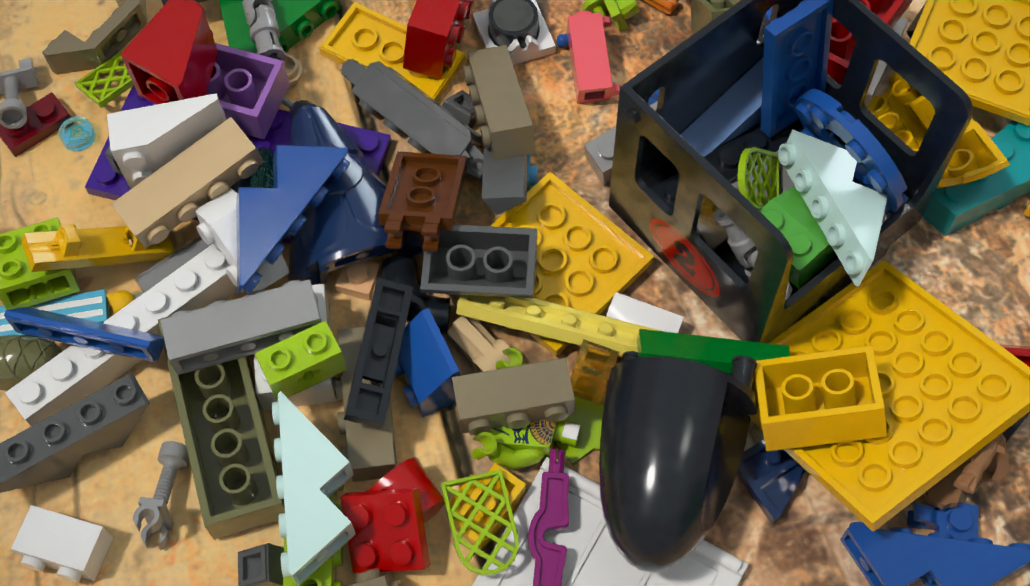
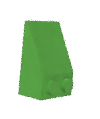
M795 186L774 197L759 210L785 236L792 248L793 260L789 281L798 289L836 256L835 251L828 243L826 236L815 218L811 215L808 206Z

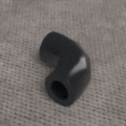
M404 256L385 258L382 262V279L413 287L406 322L410 323L422 310L429 308L441 334H447L450 318V298L421 293L417 281L418 265L413 259Z

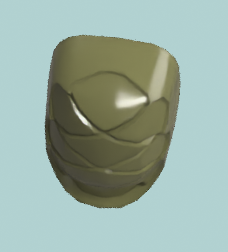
M21 335L0 336V390L8 391L60 354L62 352L60 347L54 341L39 337Z

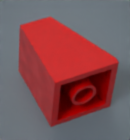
M169 0L120 54L138 95L155 105L205 96L207 93L218 50L213 39V32L205 16L206 12L198 2L194 0Z

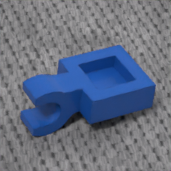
M958 502L954 508L941 510L938 507L934 509L931 506L915 504L913 511H908L907 526L934 530V533H947L952 535L953 539L968 541L971 538H978V505Z

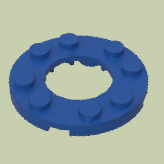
M809 89L796 100L794 111L804 128L801 133L843 148L836 140L834 134L839 136L846 143L845 150L857 161L852 182L888 195L884 214L896 212L909 198L903 193L907 189L906 183L889 154L859 119L855 120L845 110L840 111L843 108L841 103L820 90Z

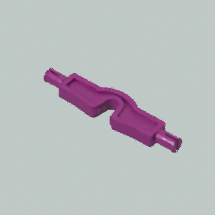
M556 449L549 451V470L542 474L540 507L533 516L529 527V549L535 561L533 586H561L567 548L564 545L549 543L544 539V534L548 531L567 530L569 527V474L564 473L566 451L559 449L558 464H556Z

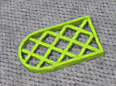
M125 49L75 82L77 88L100 108L134 86L126 66H118L119 62L123 61L120 54ZM117 71H124L123 76L114 77ZM109 73L108 78L99 79L101 74ZM120 81L118 87L110 88L112 82ZM105 84L104 89L95 90L97 85ZM95 95H101L100 99L96 98Z
M757 147L744 149L738 163L739 192L753 206L760 210L771 199L780 195V161L778 153ZM756 161H757V164H758V169H757V170H756V167H755V162H756ZM765 163H766L767 168H768V169H767V172L765 171V168H764ZM751 172L754 178L752 182L750 179ZM760 176H762L763 179L762 185L760 182ZM770 177H771V180H772V185H771V186H770V183H769ZM756 187H757V190H758V195H757V196H756V194H755V189H756ZM765 189H766L767 194H768V195H767V198L765 197V194H764Z
M502 470L442 482L441 489L454 540L453 545L461 563L470 572L481 576H495L506 571L515 561L519 550L518 529L515 525ZM494 477L488 487L478 482V480ZM498 479L503 496L492 490ZM467 483L461 493L452 488V486ZM472 485L484 491L478 503L466 496ZM447 491L458 497L452 508H450ZM489 494L501 501L494 513L482 506ZM462 500L474 507L468 519L455 512ZM505 505L510 522L498 516ZM478 511L491 517L484 529L472 522ZM453 517L464 523L458 534L456 533ZM495 520L508 527L501 539L488 532ZM468 527L481 533L474 545L462 539ZM511 531L514 536V547L505 542ZM485 536L497 543L491 555L478 548ZM459 543L470 549L465 559L460 550ZM501 547L513 553L506 564L495 559ZM475 553L487 560L482 570L473 567L469 563ZM491 563L499 567L495 570H488Z

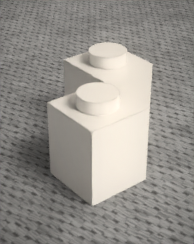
M231 188L194 211L200 222L196 226L198 233L207 245L213 243L224 253L230 266L226 268L227 275L237 287V192ZM282 254L273 265L268 262L264 264L258 272L263 277L253 291L263 290L290 273Z

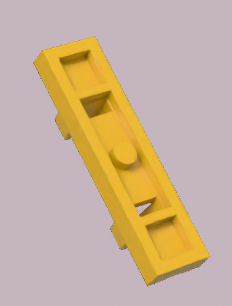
M75 224L61 225L58 231L24 233L21 241L31 272L158 261L175 252L168 236L162 242L152 244L146 248L135 237L128 226L75 229Z

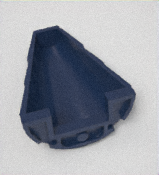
M315 104L300 107L297 110V114L292 118L290 146L347 147L348 153L345 159L350 162V165L339 180H336L334 177L330 179L325 186L329 190L326 197L317 208L312 205L309 206L303 214L308 218L305 224L295 236L290 234V273H288V280L305 281L310 279L311 285L327 283V272L389 253H392L393 256L408 258L424 254V251H422L424 237L422 232L404 230L401 249L385 247L388 233L384 232L385 226L379 225L378 212L386 185L364 161V154L323 107H317Z

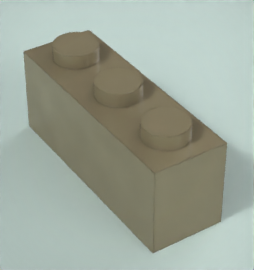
M566 358L452 377L461 434L478 435L482 432H490L492 428L504 426L518 429L526 427L532 421L544 419L547 422H558L566 419L568 415L574 414L575 398Z

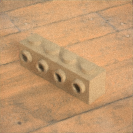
M230 117L115 200L111 205L135 237L148 248L150 245L158 244L166 239L170 231L180 223L188 222L197 215L194 210L225 193L239 180L252 176L264 161L256 147L232 117Z

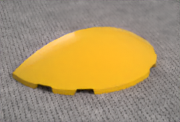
M894 72L889 77L890 86L883 95L873 97L868 110L907 146L917 152L933 119L935 110L931 102L913 86L905 81L896 79L897 72ZM972 118L937 188L969 183L998 172L1010 165L1007 158L980 124Z

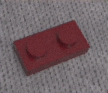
M52 92L26 108L27 121L24 126L17 129H9L0 124V138L14 157H17L73 122L68 111Z

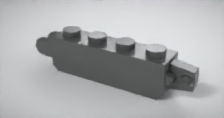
M348 59L342 63L340 71H342V75L355 85L351 92L361 99L358 104L373 115L379 112L385 117L384 125L398 134L401 131L405 132L410 136L407 142L422 153L428 150L432 154L467 156L466 172L482 180L484 152L481 150L483 143L478 132L393 68L387 67L379 61L370 63L369 66L363 65L354 59Z

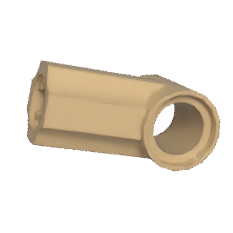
M461 316L453 322L451 328L447 331L448 339L470 361L471 368L475 373L496 370V362L499 360H504L510 365L509 357L502 352V350L510 348L509 345L501 339L495 340L477 320Z

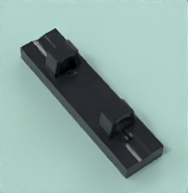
M377 277L343 420L362 423L379 429L384 425L413 292L412 286ZM362 380L381 383L379 387L362 383Z

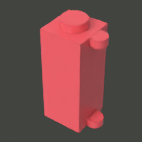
M580 11L573 16H568L566 31L577 104L610 100L611 96L619 95L621 86L619 84L612 85L604 28L611 26V21L608 16L602 17L601 12Z

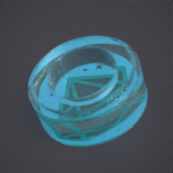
M80 116L65 120L58 131L63 145L71 151L87 149L93 144L96 137L91 122Z

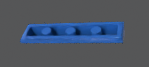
M30 307L10 309L4 313L6 320L17 333L150 362H158L165 343L164 336Z

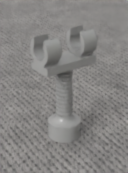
M32 57L19 60L18 69L0 73V95L5 94V100L0 103V124L6 128L17 129L24 126L27 121V109L25 104L20 101L19 90L39 86L37 80L39 78L37 67H33Z
M166 441L161 445L158 461L163 465L154 497H140L138 501L139 507L133 515V521L139 532L143 518L147 522V525L141 532L142 540L147 549L150 543L149 539L154 533H162L158 546L160 550L164 549L170 541L168 530H172L174 526L167 504L178 469H185L189 462L186 445L174 441Z

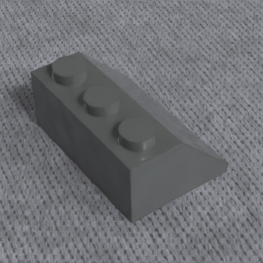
M453 224L452 230H441L438 252L424 251L421 293L533 298L537 262V229Z

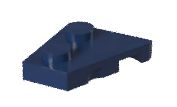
M762 440L743 452L737 476L773 525L778 521L806 470L785 450L766 451L765 441Z

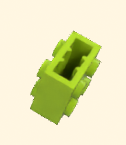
M58 217L0 234V299L6 310L30 307L80 291L75 268L31 272L21 243L24 233L58 231L61 226Z

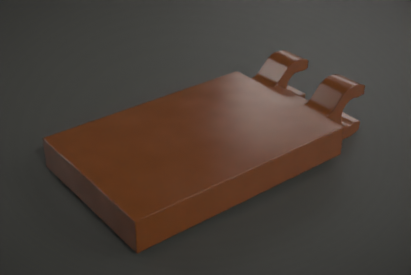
M397 151L378 212L379 225L385 226L384 232L388 233L385 244L386 248L401 249L404 230L419 231L424 235L422 251L438 252L441 230H452L467 171V156Z

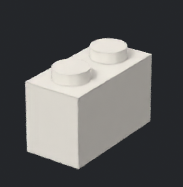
M31 505L11 550L22 558L20 564L30 569L43 572L46 566L58 570L57 576L71 582L79 583L81 578L95 581L113 537L102 526Z

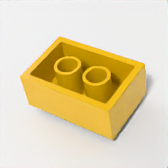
M873 345L756 361L755 377L766 451L887 437L885 407Z

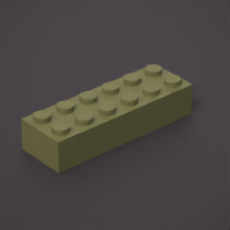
M209 305L204 306V307H200V308H197V309H193V310H190V311H194V310H198V309H201V308H205V307H208ZM158 319L161 336H163V331L160 322L161 319ZM164 343L165 355L205 528L212 538L216 540L278 521L279 514L285 513L284 499L279 500L277 494L276 476L279 474L262 407L256 396L255 380L249 356L177 375L169 362Z

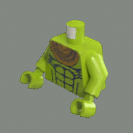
M507 348L502 350V352L509 357L510 365L504 360H499L496 362V369L526 365V363H522L523 357L518 349ZM544 419L532 421L526 427L511 429L507 426L492 428L490 433L482 432L473 437V440L480 442L484 449L476 448L472 450L471 456L476 460L488 456L492 462L512 470H518L538 464L541 460H545L546 457L550 458L549 451L553 449L555 442L576 447L581 424L565 420L547 422Z

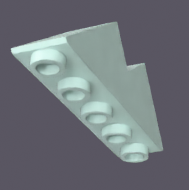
M792 129L787 142L779 147V161L784 166L796 190L799 191L811 215L817 221L828 243L832 246L844 266L846 273L850 276L854 285L859 287L874 261L888 195L852 182L857 161L851 157L847 150Z
M280 391L278 393V402H272V416L274 425H280V438L274 439V452L276 461H282L283 475L276 476L278 498L279 500L284 499L285 513L279 514L278 523L281 538H287V552L281 553V569L283 577H292L297 586H299L356 534L351 521L329 499L354 473L350 462Z

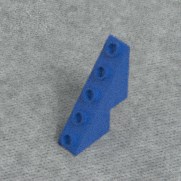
M276 145L273 156L274 188L239 187L236 197L237 295H241L243 291L250 294L263 277L258 272L264 264L268 262L273 265L284 251L285 246L281 242L288 233L295 236L308 219L303 214L310 205L315 208L320 205L329 192L325 186L330 179L334 177L336 180H339L350 165V162L345 159L348 153L347 147Z
M863 522L850 523L849 528H847L840 539L871 586H914L920 581L925 586H995L1030 565V545L1025 543H1012L1008 546L994 545L992 540L986 538H971L968 541L953 539L952 535L941 532L930 533L928 536L913 534L911 529L903 527L890 528L889 531L877 529L873 532Z

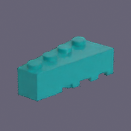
M1012 120L991 139L1010 163L1009 166L969 183L936 188L922 217L944 236H947L983 218L985 214L997 208L1000 210L1010 205L1013 200L1025 194L1027 196L1030 195V126Z

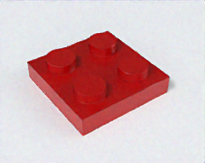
M419 488L349 492L340 497L342 512L351 521L356 533L348 541L353 573H361L375 568H379L380 572L425 570L431 565Z

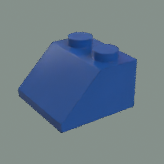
M429 308L422 310L405 326L395 370V376L403 375L407 384L402 389L411 408L417 406L422 417L456 403L452 377L460 376V371Z

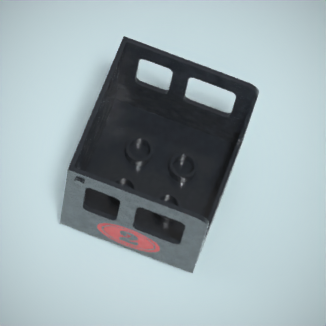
M741 0L623 84L619 91L609 207L743 341L770 343L781 333L853 282L837 257L822 272L815 274L806 284L798 289L789 281L793 251L785 236L680 135L763 58L764 33L761 37L758 38L762 19L766 12L772 7L770 23L775 18H780L796 8L803 0ZM834 0L832 17L851 32L855 39V47L842 85L827 74L825 93L842 104L843 108L840 111L845 110L855 120L859 119L879 141L900 171L907 186L903 193L909 198L896 212L884 214L874 261L871 264L873 266L886 255L893 242L921 220L973 116V105L962 88L861 1ZM879 60L889 65L929 100L934 107L935 114L917 152L907 146L865 106L864 100ZM659 89L657 109L654 110L648 104V101L652 94ZM834 134L835 138L845 146L846 143ZM679 172L680 177L674 210H672L651 188ZM704 195L756 245L758 254L750 280L745 273L744 266L739 263L729 246L728 240L712 250L698 235L697 224ZM789 281L793 290L790 297L785 300Z

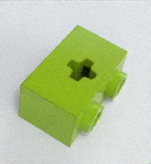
M326 320L254 353L277 402L280 391L289 398L347 370L342 351Z

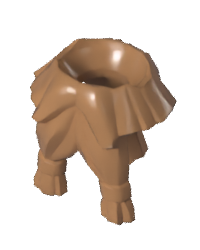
M1001 433L927 490L928 503L941 510L954 508L959 502L962 491L974 494L980 482L1002 481L1012 466L1004 435Z

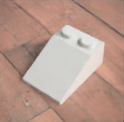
M217 93L107 114L110 150L130 188L138 185L227 120Z

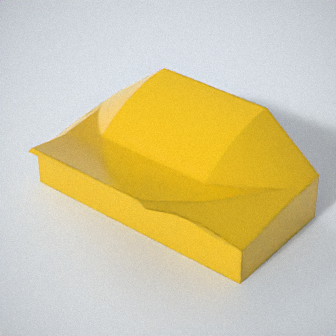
M494 463L488 472L502 470L513 512L526 490V483L497 463ZM494 477L478 480V482L488 487ZM498 479L492 490L503 496ZM467 483L463 484L458 490V492L461 493L467 485ZM472 485L466 496L478 503L484 491ZM489 494L482 506L494 513L501 501ZM453 496L450 500V508H452L458 497ZM462 500L455 512L468 519L474 507ZM506 505L498 515L505 520L509 518ZM478 511L472 522L484 529L491 517ZM453 517L456 532L459 533L464 523ZM495 520L488 532L495 536L503 524ZM468 527L463 537L472 544H475L481 533ZM485 536L478 548L482 549L491 539Z

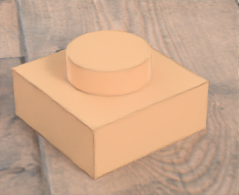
M365 260L342 267L335 284L336 292L370 301L376 279L381 274V264Z

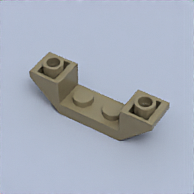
M116 0L119 7L113 11L112 15L98 29L91 33L85 42L64 30L42 52L52 72L58 75L96 69L119 53L147 24L145 0Z

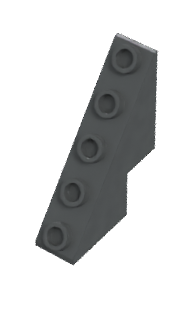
M128 374L0 443V493L69 478L83 455L123 447L150 404L135 376Z

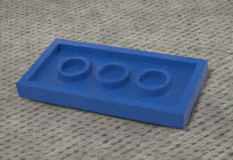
M803 0L796 8L780 18H775L765 27L760 130L769 138L799 119L794 111L795 102L809 89H817L825 93L834 0Z

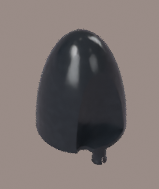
M626 351L622 354V362L616 364L611 369L609 380L606 383L600 438V499L604 520L616 549L629 564L637 569L656 572L675 566L698 547L718 519L728 499L741 463L751 421L749 415L757 413L758 404L752 391L757 363L752 357L743 355L733 357L731 373L729 375L714 367L691 360L661 356L638 357V352Z

